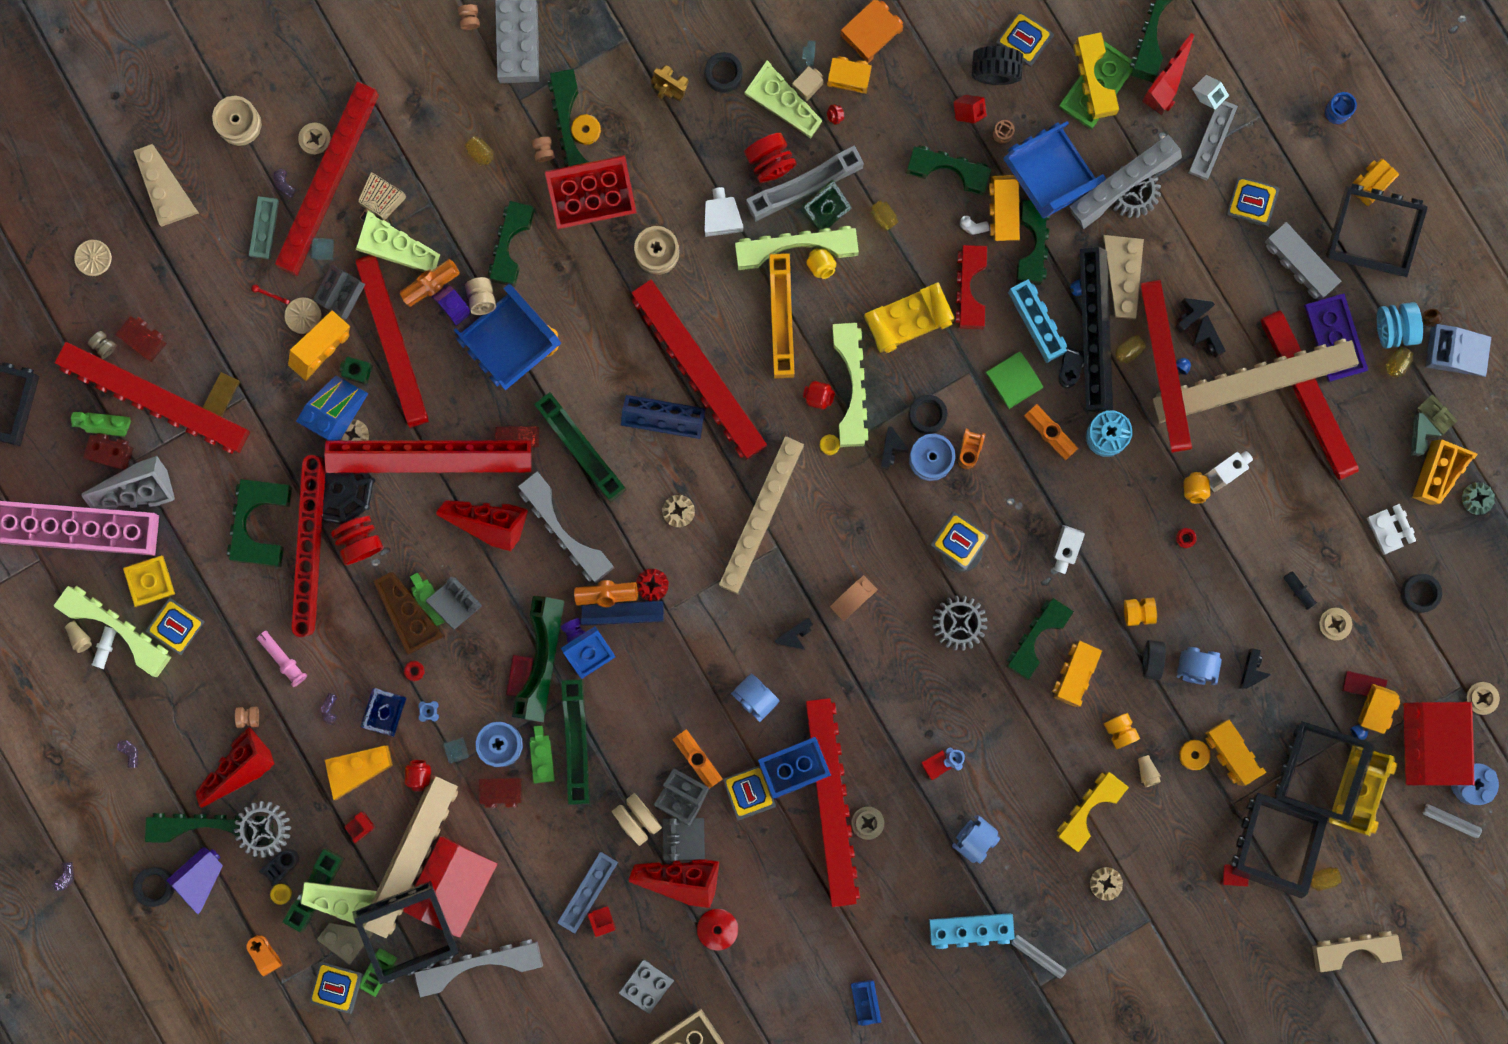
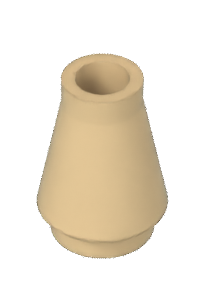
M75 621L65 626L73 650L81 653L91 647V638Z
M1147 755L1137 759L1141 783H1144L1145 787L1160 783L1161 775L1151 761L1150 756Z

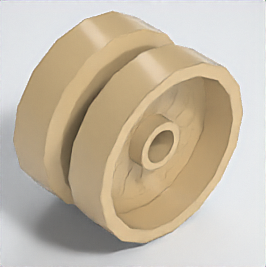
M239 96L226 97L219 101L214 108L212 115L213 125L221 137L229 144L236 146L247 145L259 135L262 126L261 117L247 99Z
M652 226L646 228L638 235L634 251L637 262L644 271L650 274L661 275L668 273L675 267L679 260V245L677 238L670 230L661 226ZM655 249H660V250H661V251H658V253H654V250H655Z
M633 793L626 799L627 805L632 810L631 812L623 805H619L612 810V813L626 834L632 837L640 846L648 840V836L642 827H645L651 834H655L662 826L640 798Z

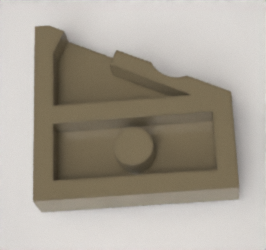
M329 923L317 939L349 965L364 947L356 927ZM366 930L368 937L370 939V937L373 935V932Z

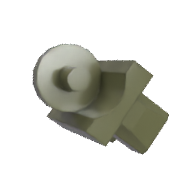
M1430 395L1417 408L1420 413H1423L1441 435H1444L1458 421L1433 395Z

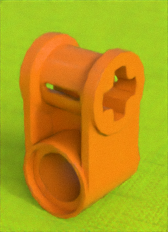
M967 428L965 429L958 457V463L961 468L971 469L975 466L982 449L985 433L977 434L970 432ZM966 454L971 455L973 462L970 464L965 463L963 456Z
M257 935L248 941L247 951L262 976L265 977L282 966L279 956L264 936ZM260 942L262 946L255 949L254 945Z

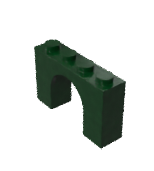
M240 479V484L236 486L235 493L238 496L237 504L233 506L235 521L230 527L232 542L228 545L227 556H230L229 560L233 562L281 567L284 547L255 542L248 534L247 519L250 513L261 505L290 507L292 487L285 484Z

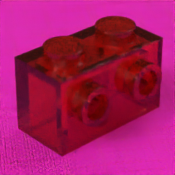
M130 316L116 333V336L152 362L167 344L162 340L164 336L155 329L151 332L146 328L148 323L140 317L135 319Z
M97 433V436H89L83 458L125 470L128 468L134 448L128 445V441L118 438L116 442L111 441L109 436Z
M522 778L479 779V804H485V808H497V804L505 803V807H518V803H523Z

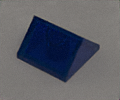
M372 688L360 727L394 737L406 697Z

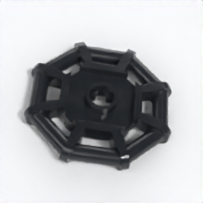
M317 461L311 465L313 470L317 468ZM325 471L322 521L343 524L371 508L370 500L375 478H372L369 473H360L363 479L357 481L352 473H326ZM335 483L338 485L342 484L343 487L340 493H333L332 490ZM359 486H365L362 500L357 498ZM313 500L308 502V507L311 511L315 507ZM353 502L359 505L346 514L345 508ZM328 508L339 509L340 516L328 514L326 511Z

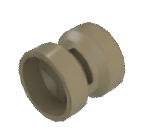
M103 331L94 334L87 343L91 349L97 351V355L101 359L107 358L117 347L113 341L107 339V335Z

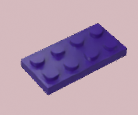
M1345 294L1304 305L1316 346L1325 344L1326 347L1334 346V342L1341 339H1346V341L1352 340L1359 364L1355 367L1326 375L1327 381L1332 382L1368 371Z

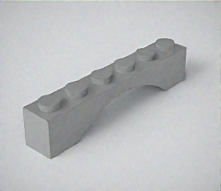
M1168 134L1070 205L1072 215L1083 229L1086 228L1132 187L1146 178L1166 170L1181 159V149Z
M854 145L836 154L809 172L746 199V205L756 222L863 169L864 163Z
M538 471L518 486L521 489L519 495L525 502L530 501L534 507L531 510L538 518L542 516L547 523L544 526L551 534L554 532L559 537L557 542L563 550L569 549L572 553L569 556L576 566L581 564L585 569L582 574L589 582L593 580L597 583L614 569V566L602 551L591 549L578 543L563 530L553 510L552 489Z
M532 939L521 941L520 946L512 948V944L499 947L500 951L492 953V949L479 952L480 956L472 958V955L468 954L459 957L460 961L452 963L451 959L439 962L440 966L423 967L419 969L420 971L415 972L419 995L424 997L440 993L458 974L480 965H503L520 972L540 968L543 966L538 942L532 943Z

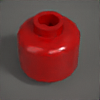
M818 381L811 382L809 386L805 387L803 392L807 405L819 409H826L828 406H831L835 395L831 385Z
M424 760L410 761V764L404 768L405 785L411 787L412 791H423L424 787L430 785V765L426 764Z

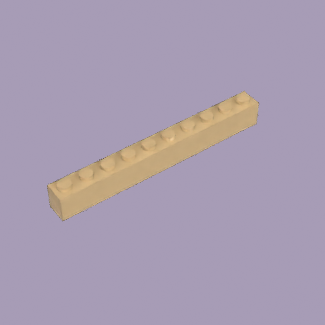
M1346 339L1335 341L1334 346L1326 347V344L1315 347L1314 351L1306 353V350L1294 353L1295 357L1289 359L1283 356L1274 359L1275 363L1267 365L1266 362L1254 365L1255 369L1248 371L1246 368L1234 371V375L1227 376L1226 373L1215 376V380L1207 382V379L1195 382V386L1187 388V385L1181 386L1186 416L1355 367L1359 362L1352 340L1346 341ZM1159 392L1155 394L1156 397L1152 401L1158 422L1163 423L1166 420L1161 393Z

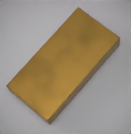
M221 372L203 408L223 417L240 381Z

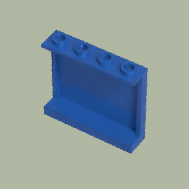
M1068 121L1061 125L1059 122L1049 128V131L1045 129L1035 135V138H1032V136L1028 137L1020 146L1018 143L1008 149L1009 153L1003 158L1043 219L1076 202L1106 180L1104 174L1097 178L1094 177L1063 129L1069 124Z
M510 283L503 288L507 295L496 303L494 311L482 315L462 333L456 328L454 329L458 335L456 340L463 348L465 346L469 348L467 353L474 361L478 358L480 361L479 367L485 374L490 372L492 375L489 377L497 387L501 385L504 390H507L562 344L555 333Z

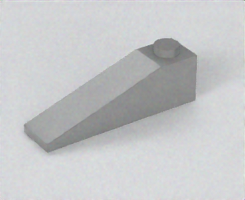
M158 456L140 461L82 493V497L89 507L96 509H116L118 506L125 505L135 508L137 505L149 504V507L175 499L168 471Z

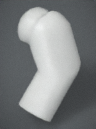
M963 216L960 220L961 228L971 235L989 231L987 221L976 224L969 216Z

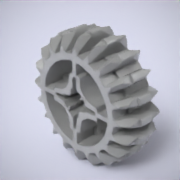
M1150 176L1132 187L1133 190L1139 189L1137 193H1131L1128 190L1114 202L1116 206L1113 210L1122 209L1120 212L1122 216L1125 211L1128 212V218H1131L1133 213L1136 218L1140 217V212L1144 216L1147 215V209L1152 211L1154 209L1152 204L1157 205L1159 201L1156 198L1161 196V193L1156 191L1161 188V185L1154 184L1159 180L1158 177L1152 178ZM1148 187L1149 198L1144 203L1142 201V191ZM1130 199L1137 205L1127 204L1124 200Z
M954 596V603L950 598H947L948 606L941 602L940 606L943 610H935L940 616H933L932 620L938 621V624L932 625V628H939L940 631H937L935 636L942 634L943 637L939 640L940 643L944 642L945 639L948 641L945 647L949 648L951 643H953V650H957L958 645H961V650L964 651L966 643L970 649L973 648L972 640L976 644L980 643L977 635L982 638L985 636L984 633L980 632V629H987V626L981 625V622L988 621L987 618L980 617V615L985 613V610L978 612L977 609L981 604L978 603L975 607L972 606L973 598L969 600V603H966V596L962 597V602H959L958 596ZM961 606L969 609V611L964 615H958L951 608ZM945 614L952 621V626L947 632L943 625ZM973 614L976 619L974 633L968 626V620ZM965 616H967V618L963 622L964 628H961L960 626L959 628H955L954 630H952L957 623L955 618H959L960 620L961 618L963 619ZM956 631H962L969 638L957 640L950 636Z
M264 801L259 802V808L256 803H251L252 810L249 807H245L246 815L244 813L238 814L243 820L235 821V824L240 825V828L234 829V832H240L241 835L235 839L236 841L243 840L239 845L240 848L248 846L245 850L247 854L253 849L254 857L258 856L259 851L262 858L266 857V851L270 856H273V848L277 852L281 851L278 844L286 846L287 843L283 840V837L290 838V835L286 834L285 830H291V826H285L284 824L289 822L290 819H282L286 812L281 811L277 813L280 806L276 805L272 809V802H268L266 808ZM259 812L269 813L261 822L251 818ZM274 818L278 824V835L272 830ZM248 824L254 831L252 840L249 839L247 834ZM265 824L264 829L266 830L267 834L261 833L260 835L261 829L257 825L264 826ZM263 837L274 841L266 847L256 845Z

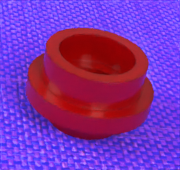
M835 104L830 105L827 111V118L834 125L844 120L842 107Z
M1183 528L1177 532L1176 542L1180 547L1190 548L1196 543L1197 537L1192 529ZM1183 535L1189 536L1188 542L1183 541Z
M410 661L404 668V674L410 681L422 679L425 673L424 666L418 661ZM414 667L418 669L416 675L411 673V669Z

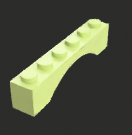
M843 226L836 231H831L829 228L821 229L819 233L802 231L799 232V235L795 236L785 233L780 234L778 238L762 236L759 237V240L751 241L750 238H744L735 243L738 270L759 268L769 259V254H777L783 250L795 247L827 249L837 258L858 256L859 253L856 228L851 229V226Z
M857 323L833 324V348L846 363L852 383L850 407L839 424L840 447L864 446L865 441H868V428H864L863 422L867 420V410L862 406V400H866L865 388H861V380H864V368H860V360H863V349L859 348L858 340H862L861 328H857Z
M68 586L54 604L55 608L73 619H95L109 625L128 643L134 655L136 665L153 677L159 676L172 658L167 654L169 651L160 644L158 646L152 644V638L143 632L141 635L135 632V626L127 621L121 622L118 619L119 615L110 609L108 611L104 610L101 607L103 604L93 597L90 600L85 596L86 592L80 587L75 586L73 588Z

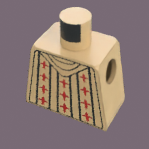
M371 172L358 201L365 208L360 219L365 222L367 212L370 211L374 216L386 220L405 200L404 192Z

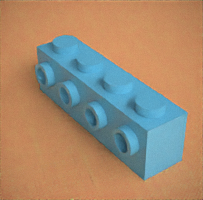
M1028 279L1010 288L1008 294L1045 362L1048 363L1064 355L1067 351L1066 342L1062 336L1058 335L1054 320L1050 319L1046 313L1048 312L1047 307L1043 301L1039 300L1035 285L1031 284Z
M1011 913L929 919L930 944L935 945L936 949L948 948V944H956V947H968V943L977 942V946L989 945V941H997V944H1009L1010 940L1015 939L1013 914Z

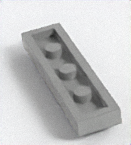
M1223 101L1214 109L1188 172L1189 174L1206 181L1208 180L1238 106Z

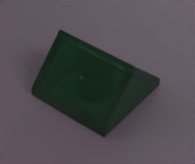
M832 179L802 205L801 212L819 231L831 227L852 207Z

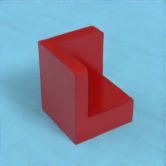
M964 95L953 102L957 121L976 123L987 116L985 97Z
M943 750L921 762L931 781L951 769V767H946L943 763L946 759Z
M364 811L357 814L355 819L345 826L354 843H358L376 828Z
M1230 864L1224 865L1223 880L1220 881L1221 885L1248 887V879L1231 874L1233 866Z
M608 906L588 913L595 937L616 930Z

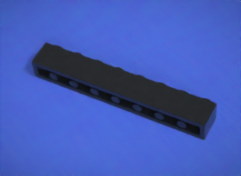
M1100 247L1080 249L1086 410L1091 412L1113 411L1107 251Z

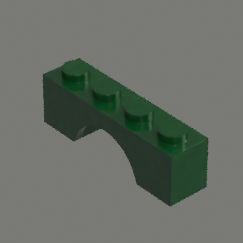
M919 145L913 148L906 174L926 179L935 170L948 169L955 172L961 178L964 191L983 196L991 168L980 162L976 164L970 163L964 157H957V159L950 157L948 153L943 151L932 152L930 148Z
M1023 200L1021 204L1020 224L1032 233L1035 247L1028 257L1019 260L1016 284L1029 279L1031 284L1041 285L1042 281L1046 280L1047 268H1044L1043 265L1044 260H1047L1048 248H1045V240L1049 239V228H1046V220H1050V216L1043 219L1032 201Z
M509 201V205L504 207V225L499 227V244H495L493 256H495L494 264H490L488 276H490L492 282L502 285L510 283L512 287H516L520 267L511 259L509 245L515 235L522 231L530 230L535 212L533 206Z
M1054 598L1044 602L1040 609L1042 614L1039 618L1035 617L1029 625L1031 628L1028 635L1023 634L1017 643L1020 647L1016 652L1012 651L1006 660L1009 662L1006 667L1025 680L1030 679L1040 664L1034 650L1038 635L1046 629H1063L1074 612Z
M328 848L323 849L307 882L331 885L345 858ZM302 892L292 904L282 922L298 932L305 931L316 909L300 903Z

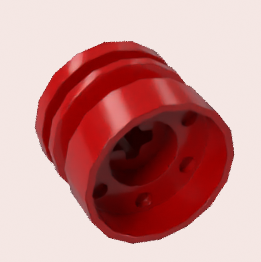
M778 132L768 135L751 144L744 151L750 165L759 164L754 169V173L759 174L757 177L759 183L776 180L787 174L797 165L795 159L791 158V151L782 152L787 147L782 133Z
M370 516L351 519L330 533L333 539L339 538L334 542L336 546L346 544V547L339 552L344 565L357 563L384 549L378 535H368L375 530L374 525L367 526L372 522Z

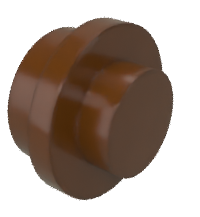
M1428 309L1422 316L1423 325L1428 327L1440 324L1443 320L1442 314L1437 309Z

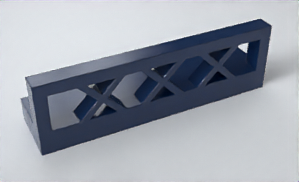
M626 395L622 409L621 426L701 439L706 408ZM629 403H634V404H638L639 406H638V407H631V406H628V405H629ZM650 407H657L659 410H651ZM675 410V411H678L679 413H678V414H672V413H670L669 411ZM690 414H698L700 418L691 417Z
M663 601L615 603L611 607H601L598 604L581 605L582 626L664 622Z

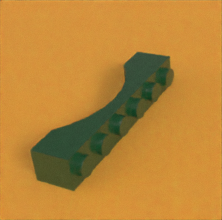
M1155 0V3L1151 2L1147 12L1150 15L1149 21L1145 20L1141 32H1144L1143 39L1139 38L1135 48L1139 50L1137 57L1133 56L1130 63V68H1133L1131 76L1154 83L1163 59L1157 40L1158 21L1163 10L1173 0Z
M574 69L550 73L551 80H548L550 92H554L555 99H552V106L554 112L558 111L559 118L555 119L557 130H562L563 138H559L561 150H566L567 157L563 158L564 165L569 167L588 163L589 161L583 157L573 142L570 130L571 111L574 101L579 94Z
M551 392L534 404L610 503L626 491L621 481L585 438Z
M533 596L529 616L535 632V660L527 682L515 696L512 713L514 718L544 722L563 614V600L542 596Z
M564 680L561 683L566 735L568 805L589 804L590 787L584 680Z
M152 813V817H146L145 842L168 843L187 831L204 827L217 828L230 832L235 836H241L240 832L235 833L234 829L240 828V825H236L235 821L243 820L238 815H235V819H227V815H214V819L206 818V814H194L193 818H185L186 814H173V818L165 817V813ZM255 816V820L261 822L267 816ZM248 824L247 834L249 839L252 840L254 831ZM265 824L264 826L257 825L261 829L260 835L261 833L267 834L266 830L264 829ZM263 837L256 845L268 846L273 843V840Z

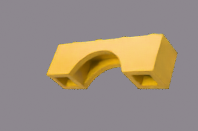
M1102 33L1078 37L1073 45L1075 56H1078L1080 61L1078 64L1079 75H1083L1084 78L1082 88L1084 95H1087L1089 100L1087 102L1088 113L1092 114L1093 119L1117 115L1119 106L1115 90L1103 87L1097 81L1094 74L1095 63L1106 52Z
M1110 772L1101 773L1095 780L1097 785L1094 789H1089L1082 797L1084 802L1080 807L1076 805L1069 814L1072 816L1067 823L1064 821L1057 829L1059 832L1057 837L1076 852H1079L1091 837L1087 829L1086 820L1092 807L1101 802L1117 803L1129 788Z

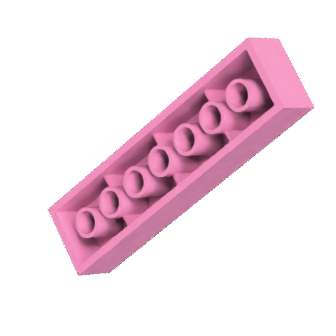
M0 501V544L155 556L159 515L155 513Z

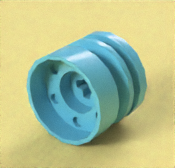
M1417 303L1400 304L1398 310L1394 305L1389 307L1380 306L1378 308L1377 331L1380 343L1384 349L1391 348L1392 345L1399 347L1401 340L1405 346L1418 345L1422 342L1423 322Z
M1104 411L1098 414L1086 430V442L1089 448L1095 454L1103 457H1112L1120 453L1130 443L1132 438V426L1129 419L1117 411ZM1113 429L1114 433L1107 436L1106 432Z

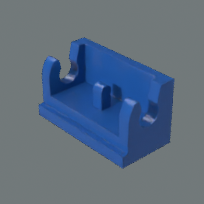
M874 980L851 983L858 1025L864 1026L881 1023Z

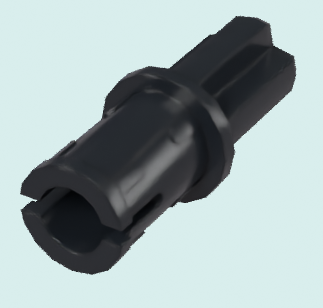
M1293 571L1283 577L1294 592L1293 596L1298 597L1306 610L1317 603L1306 589L1307 585L1304 586Z

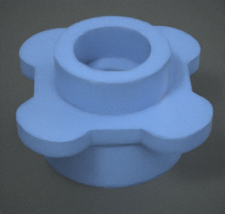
M436 701L431 703L420 702L418 705L420 709L419 720L422 722L426 720L437 721L439 718L437 714L438 703Z
M953 748L946 749L947 755L943 761L946 767H953L957 771L961 770L965 759L964 753L960 750H953Z

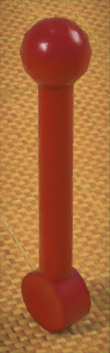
M252 285L251 287L253 292H260L284 304L289 305L291 302L260 289L258 285Z

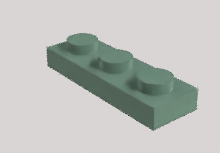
M258 196L249 251L250 257L271 258L279 205L278 199Z

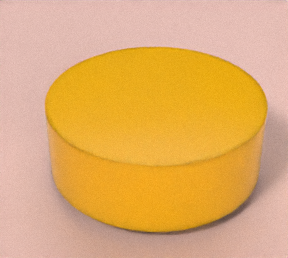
M825 435L820 441V449L826 455H834L840 448V441L834 435Z
M277 884L272 888L270 897L276 904H286L292 897V890L286 884Z

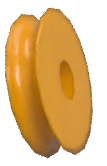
M584 114L574 119L571 125V134L576 142L590 145L599 138L601 128L595 117ZM589 127V131L584 133L582 128Z
M1190 740L1184 743L1179 752V759L1182 765L1190 770L1205 768L1211 757L1208 746L1199 740ZM1193 751L1198 753L1197 759L1192 758L1191 754Z

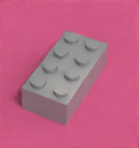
M495 0L497 77L499 83L540 82L537 0Z

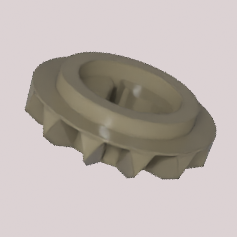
M863 807L857 810L852 817L854 833L866 840L878 837L884 829V818L881 812L873 807ZM862 816L867 819L875 817L871 823L874 830L869 827L861 830L864 824Z

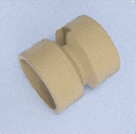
M488 278L471 279L465 284L472 314L485 315L496 309L491 281Z

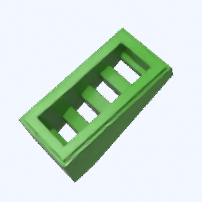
M381 948L376 952V957L382 969L386 970L394 966L397 957ZM370 963L361 979L359 988L376 997L383 984H380L377 978L370 975V973L376 975L372 963ZM369 980L377 985L376 988L366 983L365 981Z

